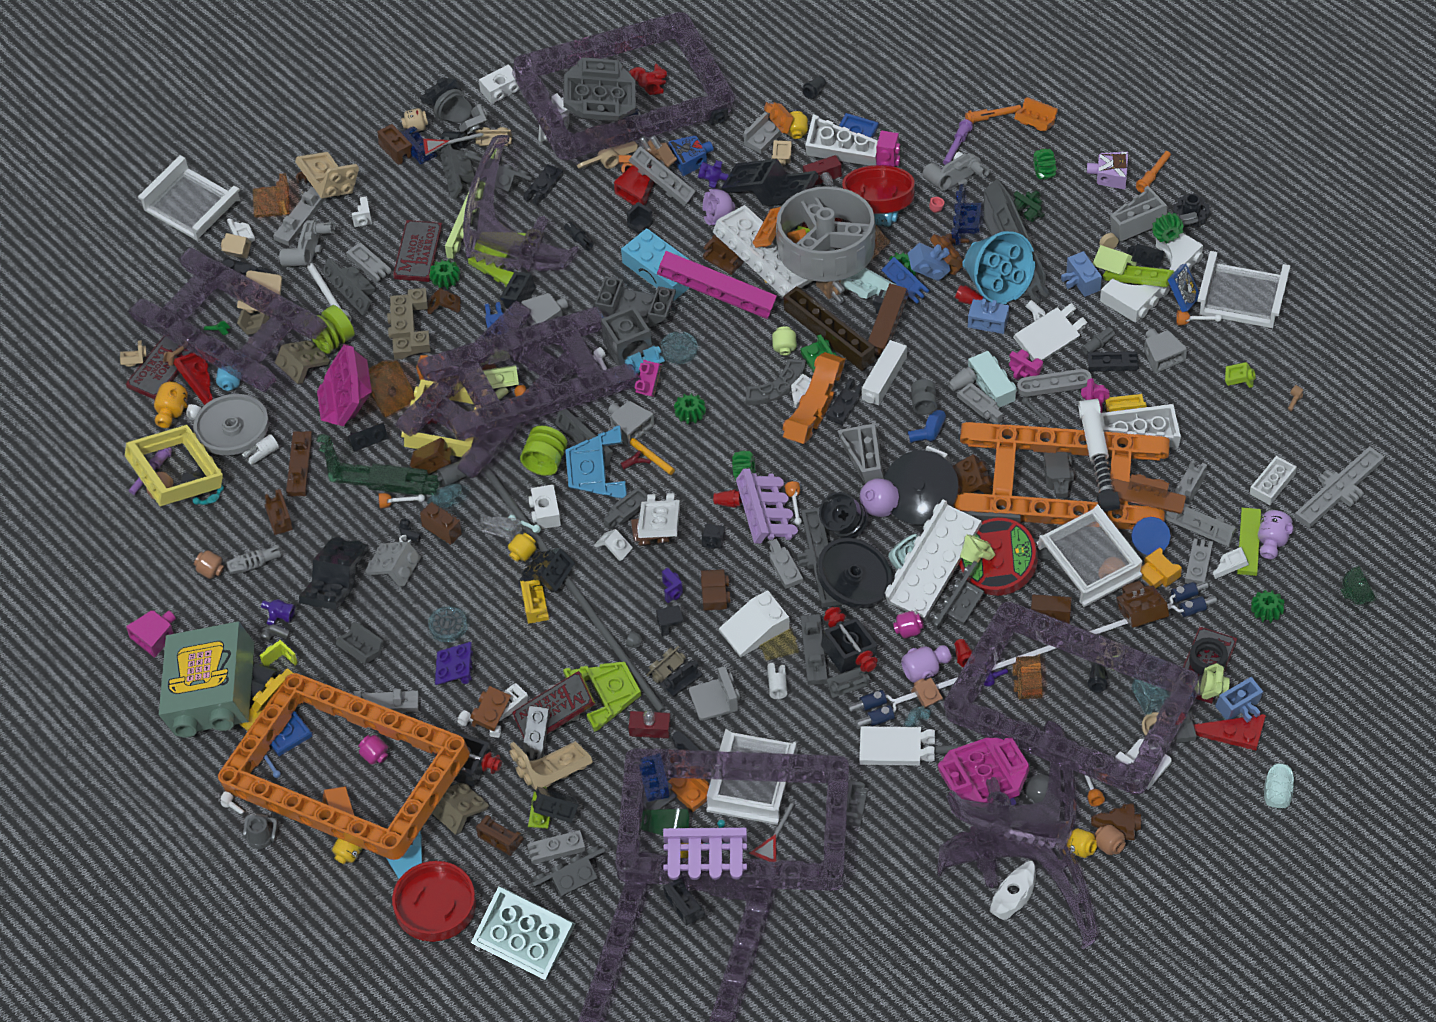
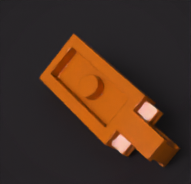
M766 102L764 110L770 113V120L782 133L788 134L793 116L782 104Z

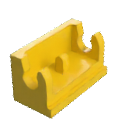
M520 581L528 624L549 620L543 586L532 587L540 585V581Z

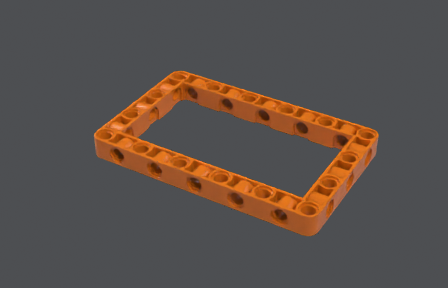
M292 673L278 687L218 774V779L224 790L233 796L388 859L397 860L406 853L469 758L470 751L463 737L306 676ZM305 702L313 705L315 709L333 716H341L356 725L372 728L379 731L382 735L398 741L403 740L410 743L413 747L431 754L433 752L437 754L388 829L250 774L270 749L271 742L289 722L291 714L298 704Z

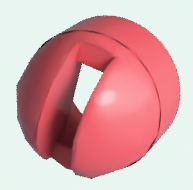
M932 197L929 203L930 210L934 213L940 212L944 207V200L940 197Z

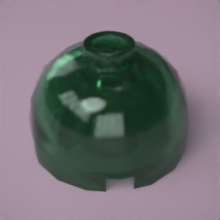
M1359 565L1345 573L1342 579L1344 588L1340 589L1345 600L1349 598L1356 605H1366L1376 600Z

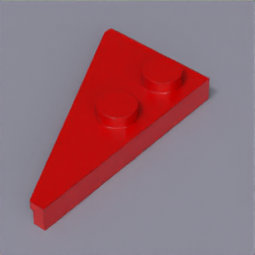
M205 349L175 358L173 363L204 405L212 401Z
M1266 715L1251 716V721L1248 723L1242 717L1194 724L1193 726L1196 736L1256 751Z

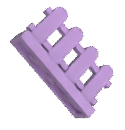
M743 469L736 478V482L754 543H762L765 537H768L769 540H773L774 537H785L786 540H791L797 534L798 529L795 525L788 524V521L793 517V512L790 509L783 508V505L788 501V496L778 491L783 486L784 481L780 477H774V474L757 476L756 473L751 474L750 469ZM761 489H771L772 492H761ZM766 505H776L777 508H766ZM770 521H781V524H771Z
M746 828L663 829L664 843H668L664 844V851H668V865H663V870L668 871V877L671 880H677L680 877V871H688L689 877L692 880L699 879L701 871H709L710 877L717 880L722 876V871L729 870L733 879H740L743 875V870H747V864H743V850H747V843H743L747 842ZM722 850H730V864H722ZM680 851H688V864H680ZM701 851H709V864H701Z

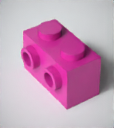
M880 132L876 146V165L899 166L900 156L898 154L901 145L898 143L899 133Z

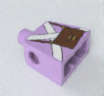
M1128 152L1099 154L1098 163H1087V174H1097L1098 185L1125 189Z

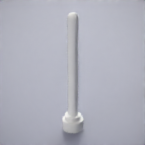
M314 264L307 265L309 272L330 305H336L341 309ZM341 309L346 314L348 319L351 321V316L348 313V311Z

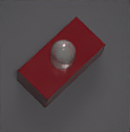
M836 155L803 166V172L816 171L819 177L815 185L823 183L825 186H831L833 179L842 177L841 163Z
M646 710L645 712L630 711L629 736L669 738L670 713L653 712L651 710Z

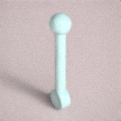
M511 514L508 517L510 522L515 521L531 528L535 533H539L541 530L540 526H533L517 519L515 515Z

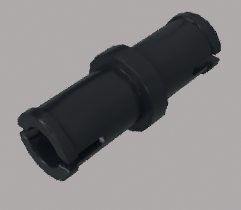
M568 221L571 227L567 223L564 225V230L572 236V240L579 243L585 251L589 250L586 245L590 248L593 247V241L573 221Z

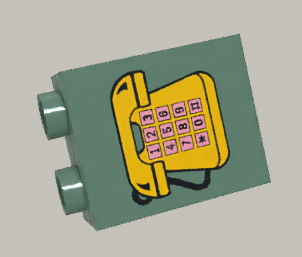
M239 621L166 635L159 716L174 735L187 738L194 736L197 731L207 729L226 731L231 729L234 724L249 722L254 641Z

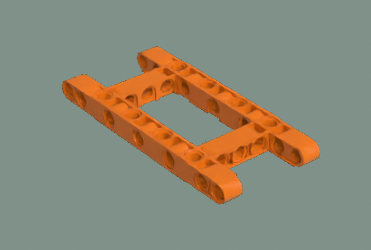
M973 422L963 423L960 433L961 443L968 445V447L996 449L993 494H959L954 508L965 512L1012 513L1021 515L1020 522L1064 525L1079 517L1074 514L1076 511L1085 514L1093 510L1098 505V502L1012 496L1016 450L1027 449L1033 450V452L1048 453L1068 452L1071 455L1089 456L1087 444L1082 445L1079 443L1086 441L1084 430ZM1104 432L1108 454L1112 457L1110 479L1114 478L1129 482L1131 459L1160 461V459L1169 457L1170 439L1167 437ZM1009 435L1011 438L1004 439L1003 436ZM1048 438L1050 441L1043 442L1041 439ZM1119 444H1125L1126 447L1122 448V447H1119L1118 445H1119ZM1119 500L1120 510L1104 512L1117 529L1132 530L1137 521L1144 517L1152 516L1165 522V511L1149 506L1128 505V501ZM1002 505V506H1004V507H1006V508L1003 509V510H1000V509H998L997 507ZM1041 508L1044 510V512L1039 513L1035 510ZM1119 514L1122 517L1117 519L1113 515ZM1097 521L1085 526L1102 528Z

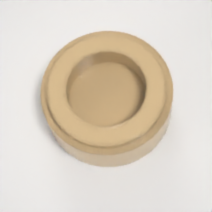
M1108 233L1101 238L1099 244L1114 249L1118 245L1119 240L1115 234Z

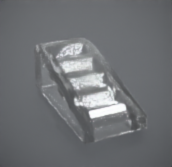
M481 516L480 518L481 531L512 540L522 531L521 519Z

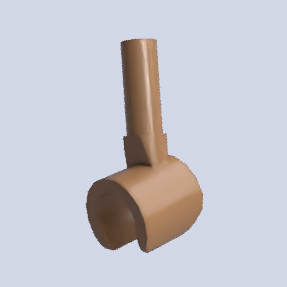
M181 346L173 352H165L163 363L168 362V365H174L175 357L184 350V347Z
M1297 385L1290 392L1294 397L1288 407L1289 411H1292L1296 402L1303 397V389Z

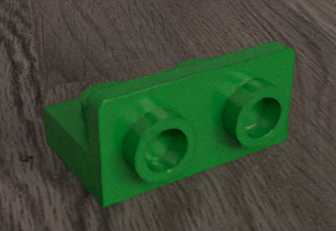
M821 334L817 336L816 343L801 348V355L813 373L816 368L814 363L817 356L824 352L836 355L835 352L832 353L829 342L824 340Z

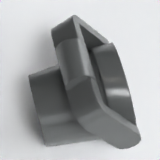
M263 814L246 816L243 838L247 839L248 844L252 848L263 849L267 847L271 842L276 841L278 820ZM268 822L274 823V824H273V831H272L271 828L268 826V824H267Z

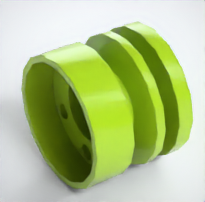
M331 305L321 312V316L317 315L306 322V328L311 339L326 354L338 348L339 343L347 342L355 334L350 320L336 305Z
M536 426L529 433V437L520 455V461L525 468L535 474L543 476L555 474L568 445L567 439L561 432L552 427Z

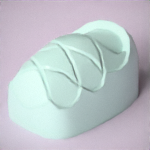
M913 534L904 538L890 551L888 557L896 569L903 567L907 553L913 550L914 542L920 535Z
M1276 763L1271 766L1267 773L1264 784V798L1266 804L1270 807L1287 808L1293 796L1294 775L1292 769L1287 764Z

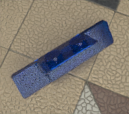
M960 184L959 191H956V201L958 203H955L954 206L956 215H953V226L955 228H952L951 234L952 239H955L956 245H960L961 233H979L982 204L965 203L964 184Z

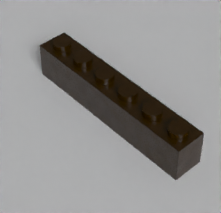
M796 286L783 296L784 311L816 336L821 334L823 339L829 342L831 348L860 371H863L875 361V347L799 287Z

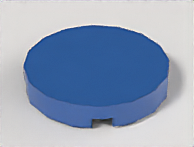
M1152 516L1144 517L1137 521L1131 534L1132 543L1135 548L1146 555L1151 554L1158 548L1164 551L1171 537L1166 523Z

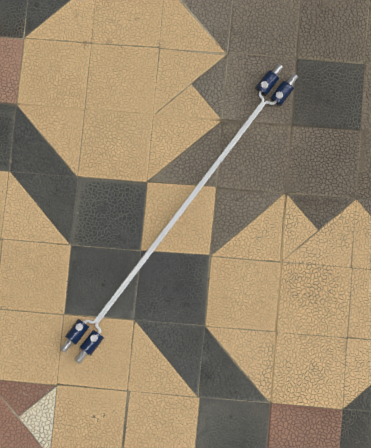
M1206 581L1199 584L1190 582L1171 589L1170 603L1167 606L1168 609L1174 608L1177 612H1181L1183 617H1188L1207 610V605L1216 603L1217 598L1212 596L1204 599L1201 596L1179 604L1180 609L1173 606V600L1175 603L1197 596L1198 591L1208 588ZM1126 619L939 683L936 687L941 689L984 674L986 671L999 669L1128 624ZM879 690L859 697V702L848 707L851 712L860 708L863 711H867L887 704L886 698L894 702L893 709L888 705L867 712V717L856 720L858 727L869 723L871 726H875L895 719L896 704L915 698L917 695L914 692L892 699L891 696L885 695L883 690Z

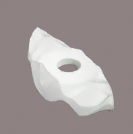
M1028 861L1021 865L1001 883L992 899L990 907L992 914L1002 920H1007L1027 903L1036 882V871L1033 861ZM1017 886L1019 892L1011 894L1007 890L1008 887Z

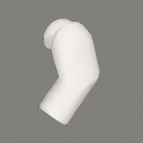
M1032 300L1025 306L1032 312L1034 321L1045 315V311Z

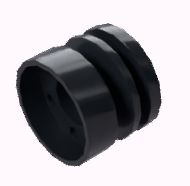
M835 492L828 495L822 501L819 508L821 523L840 538H855L865 530L868 523L866 508L844 492Z

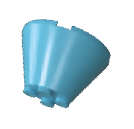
M1004 231L979 242H973L966 253L962 265L979 293L987 301L993 302V300H996L997 303L1007 304L1011 300L1018 299L1029 287L1035 271V261H1033L1032 255L1034 250L1030 242L1023 235L1013 231Z

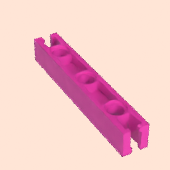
M665 251L657 275L768 319L777 295L668 251Z

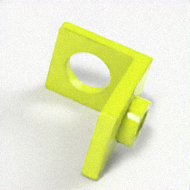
M281 640L269 646L260 655L261 663L266 667L282 655L295 666L298 664L295 653Z

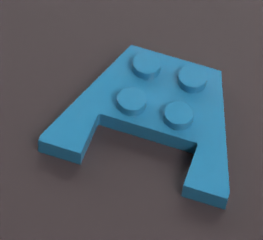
M620 425L565 450L569 488L620 499L627 495L625 481L606 483L603 446L623 444Z

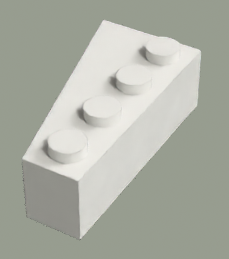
M813 114L805 145L808 156L828 158L836 155L839 161L868 166L876 165L877 140L860 133L856 134L846 127H839L834 125L833 122L822 120L819 116Z
M1173 404L1101 413L1104 432L1164 436L1170 439V447L1179 448L1181 436Z

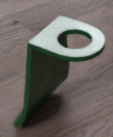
M645 809L640 820L641 830L663 836V829L689 828V812L687 809ZM645 815H646V816H647V820H646V824L644 825V818H645Z

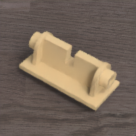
M484 127L480 128V130H475L476 134L483 133V136L476 138V145L489 146L492 140L498 142V146L512 144V132L508 128L500 127L497 130H491Z

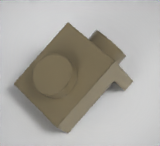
M241 310L237 324L247 335L265 331L269 316L266 313L251 316L246 310Z

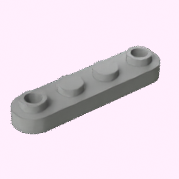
M1085 369L1024 377L1018 381L1017 391L1020 395L1028 397L1082 389L1087 387V380L1091 378V374Z

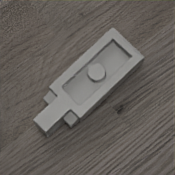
M969 383L957 392V397L983 418H990L995 424L1003 421V413L999 411L997 402L974 384Z
M777 539L769 541V548L771 550L769 552L770 562L784 588L787 589L803 583V577L785 547L781 548Z

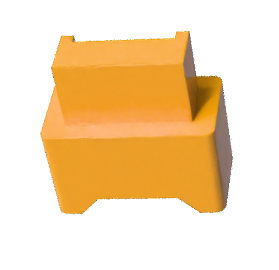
M1161 548L1145 557L1144 565L1141 566L1140 570L1142 573L1141 578L1150 586H1154L1155 589L1161 584L1165 587L1169 586L1181 577L1182 571L1180 565L1172 564L1162 554L1163 550Z

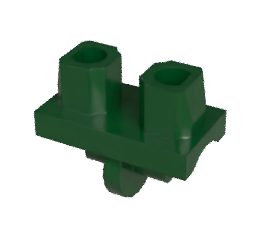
M1018 191L1013 194L1015 198L1013 202L1018 213L1025 207L1028 210L1023 215L1028 221L1032 223L1037 217L1042 219L1045 214L1040 206L1043 202L1039 199L1040 192H1027L1025 196Z

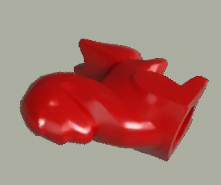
M655 64L654 71L646 72L642 67H635L629 71L635 82H638L639 86L644 88L649 95L663 93V88L660 85L666 83L662 79L667 76V71L658 66V64Z

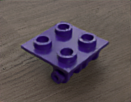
M472 642L437 652L435 685L460 679L463 684L469 683L471 680L470 671L472 670Z

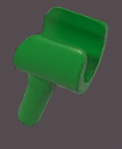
M221 321L215 326H204V331L219 330L222 335L228 334L226 329L231 327L225 321Z

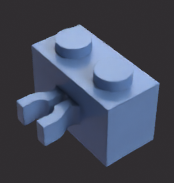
M918 243L907 253L911 269L934 280H941L951 271L949 264L943 259L949 255V250L946 247L942 250L939 244L933 249Z
M1084 251L1067 258V273L1061 275L1062 282L1070 280L1066 282L1067 289L1072 288L1076 284L1084 297L1101 290L1102 276Z
M984 298L982 300L973 299L968 315V328L1004 334L1009 318V305L997 303L996 300L987 302Z
M1250 677L1219 695L1215 707L1226 720L1242 713L1244 720L1248 723L1252 718L1248 711L1253 713L1255 717H1258L1261 713L1254 705L1259 703L1263 691L1254 679Z

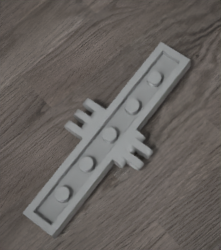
M1369 446L1339 474L1325 470L1318 477L1319 481L1322 482L1323 488L1295 513V518L1310 528L1340 500L1348 506H1352L1359 497L1364 495L1357 485L1384 461V456Z

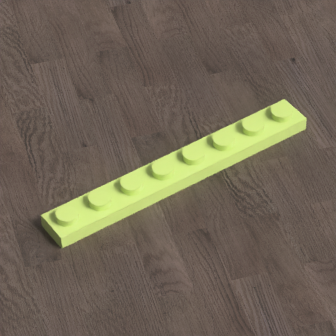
M491 141L483 159L489 157L499 160L501 150L498 148V142ZM474 179L446 242L447 258L454 259L456 252L460 251L461 241L466 237L467 227L472 223L473 213L477 212L479 199L483 198L484 188L488 184Z

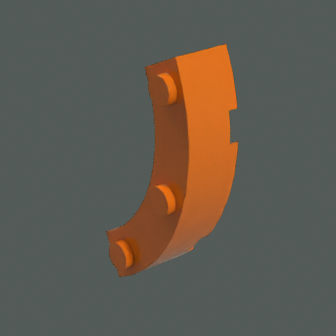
M826 352L817 356L814 363L816 368L805 395L801 396L796 411L783 424L784 438L804 444L812 437V429L819 427L833 399L835 392L832 389L835 380H840L845 358Z

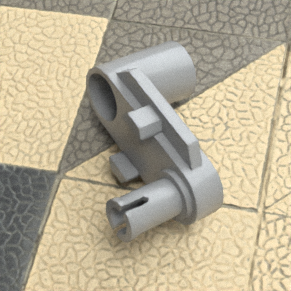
M964 153L944 165L942 169L934 163L925 166L922 176L941 190H951L958 185L962 187L966 185L973 173H977L982 178H985V176H988L990 169L981 164L980 158L974 154Z
M307 220L303 225L298 247L281 249L279 254L281 265L283 267L310 265L314 254L321 252V245H317L319 235L333 234L335 224L333 222L319 223L317 220Z

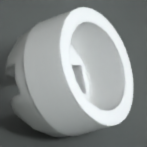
M192 404L188 405L186 410L187 417L190 420H195L201 407Z

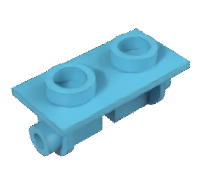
M652 346L643 350L644 357H641L640 352L628 356L624 360L626 364L624 367L633 375L640 373L639 367L643 360L655 363H662L665 360L659 354L661 353L659 346Z

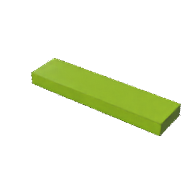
M1126 265L1122 275L1105 271L1103 278L1107 281L1114 279L1118 282L1168 287V279L1174 273V270Z
M1241 509L1239 548H1242L1249 565L1238 569L1237 574L1257 576L1258 530L1260 527L1261 509Z

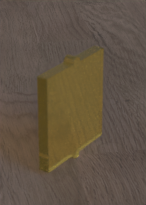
M791 627L759 645L765 661L799 652L795 642L796 637L793 636Z

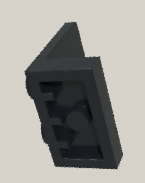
M561 548L537 552L532 557L533 561L523 570V575L519 581L540 580L551 592H556L575 565V562Z

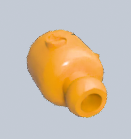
M165 382L159 387L154 401V408L158 413L155 416L157 426L161 428L170 427L172 425V418L180 417L183 409L187 408L188 393L182 385L176 382Z

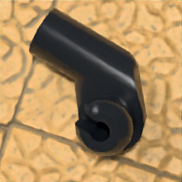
M406 518L400 520L398 529L401 536L406 535V539L419 542L421 533L412 531L410 520Z

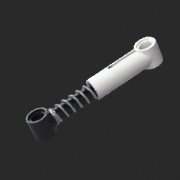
M1099 400L1078 401L1079 415L1083 423L1090 461L1095 465V476L1097 477L1096 481L1099 488V493H1097L1098 505L1104 512L1120 510L1118 492L1113 489L1111 485L1112 480L1109 478L1111 474L1108 473L1109 468L1107 467L1108 462L1106 459H1108L1109 454L1101 421Z

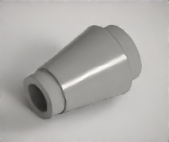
M970 367L963 368L948 382V385L954 392L964 388L969 383L973 384L977 377Z

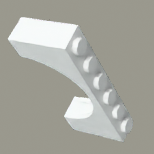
M1184 233L1179 234L1180 238H1175L1174 241H1169L1167 244L1159 242L1156 238V247L1165 251L1164 254L1171 265L1169 270H1174V272L1180 265L1185 263L1189 270H1191L1192 266L1195 263H1199L1203 257V245ZM1111 279L1101 289L1100 301L1136 323L1140 318L1146 316L1151 307L1157 305L1163 295L1166 296L1171 287L1170 284L1168 287L1129 285Z

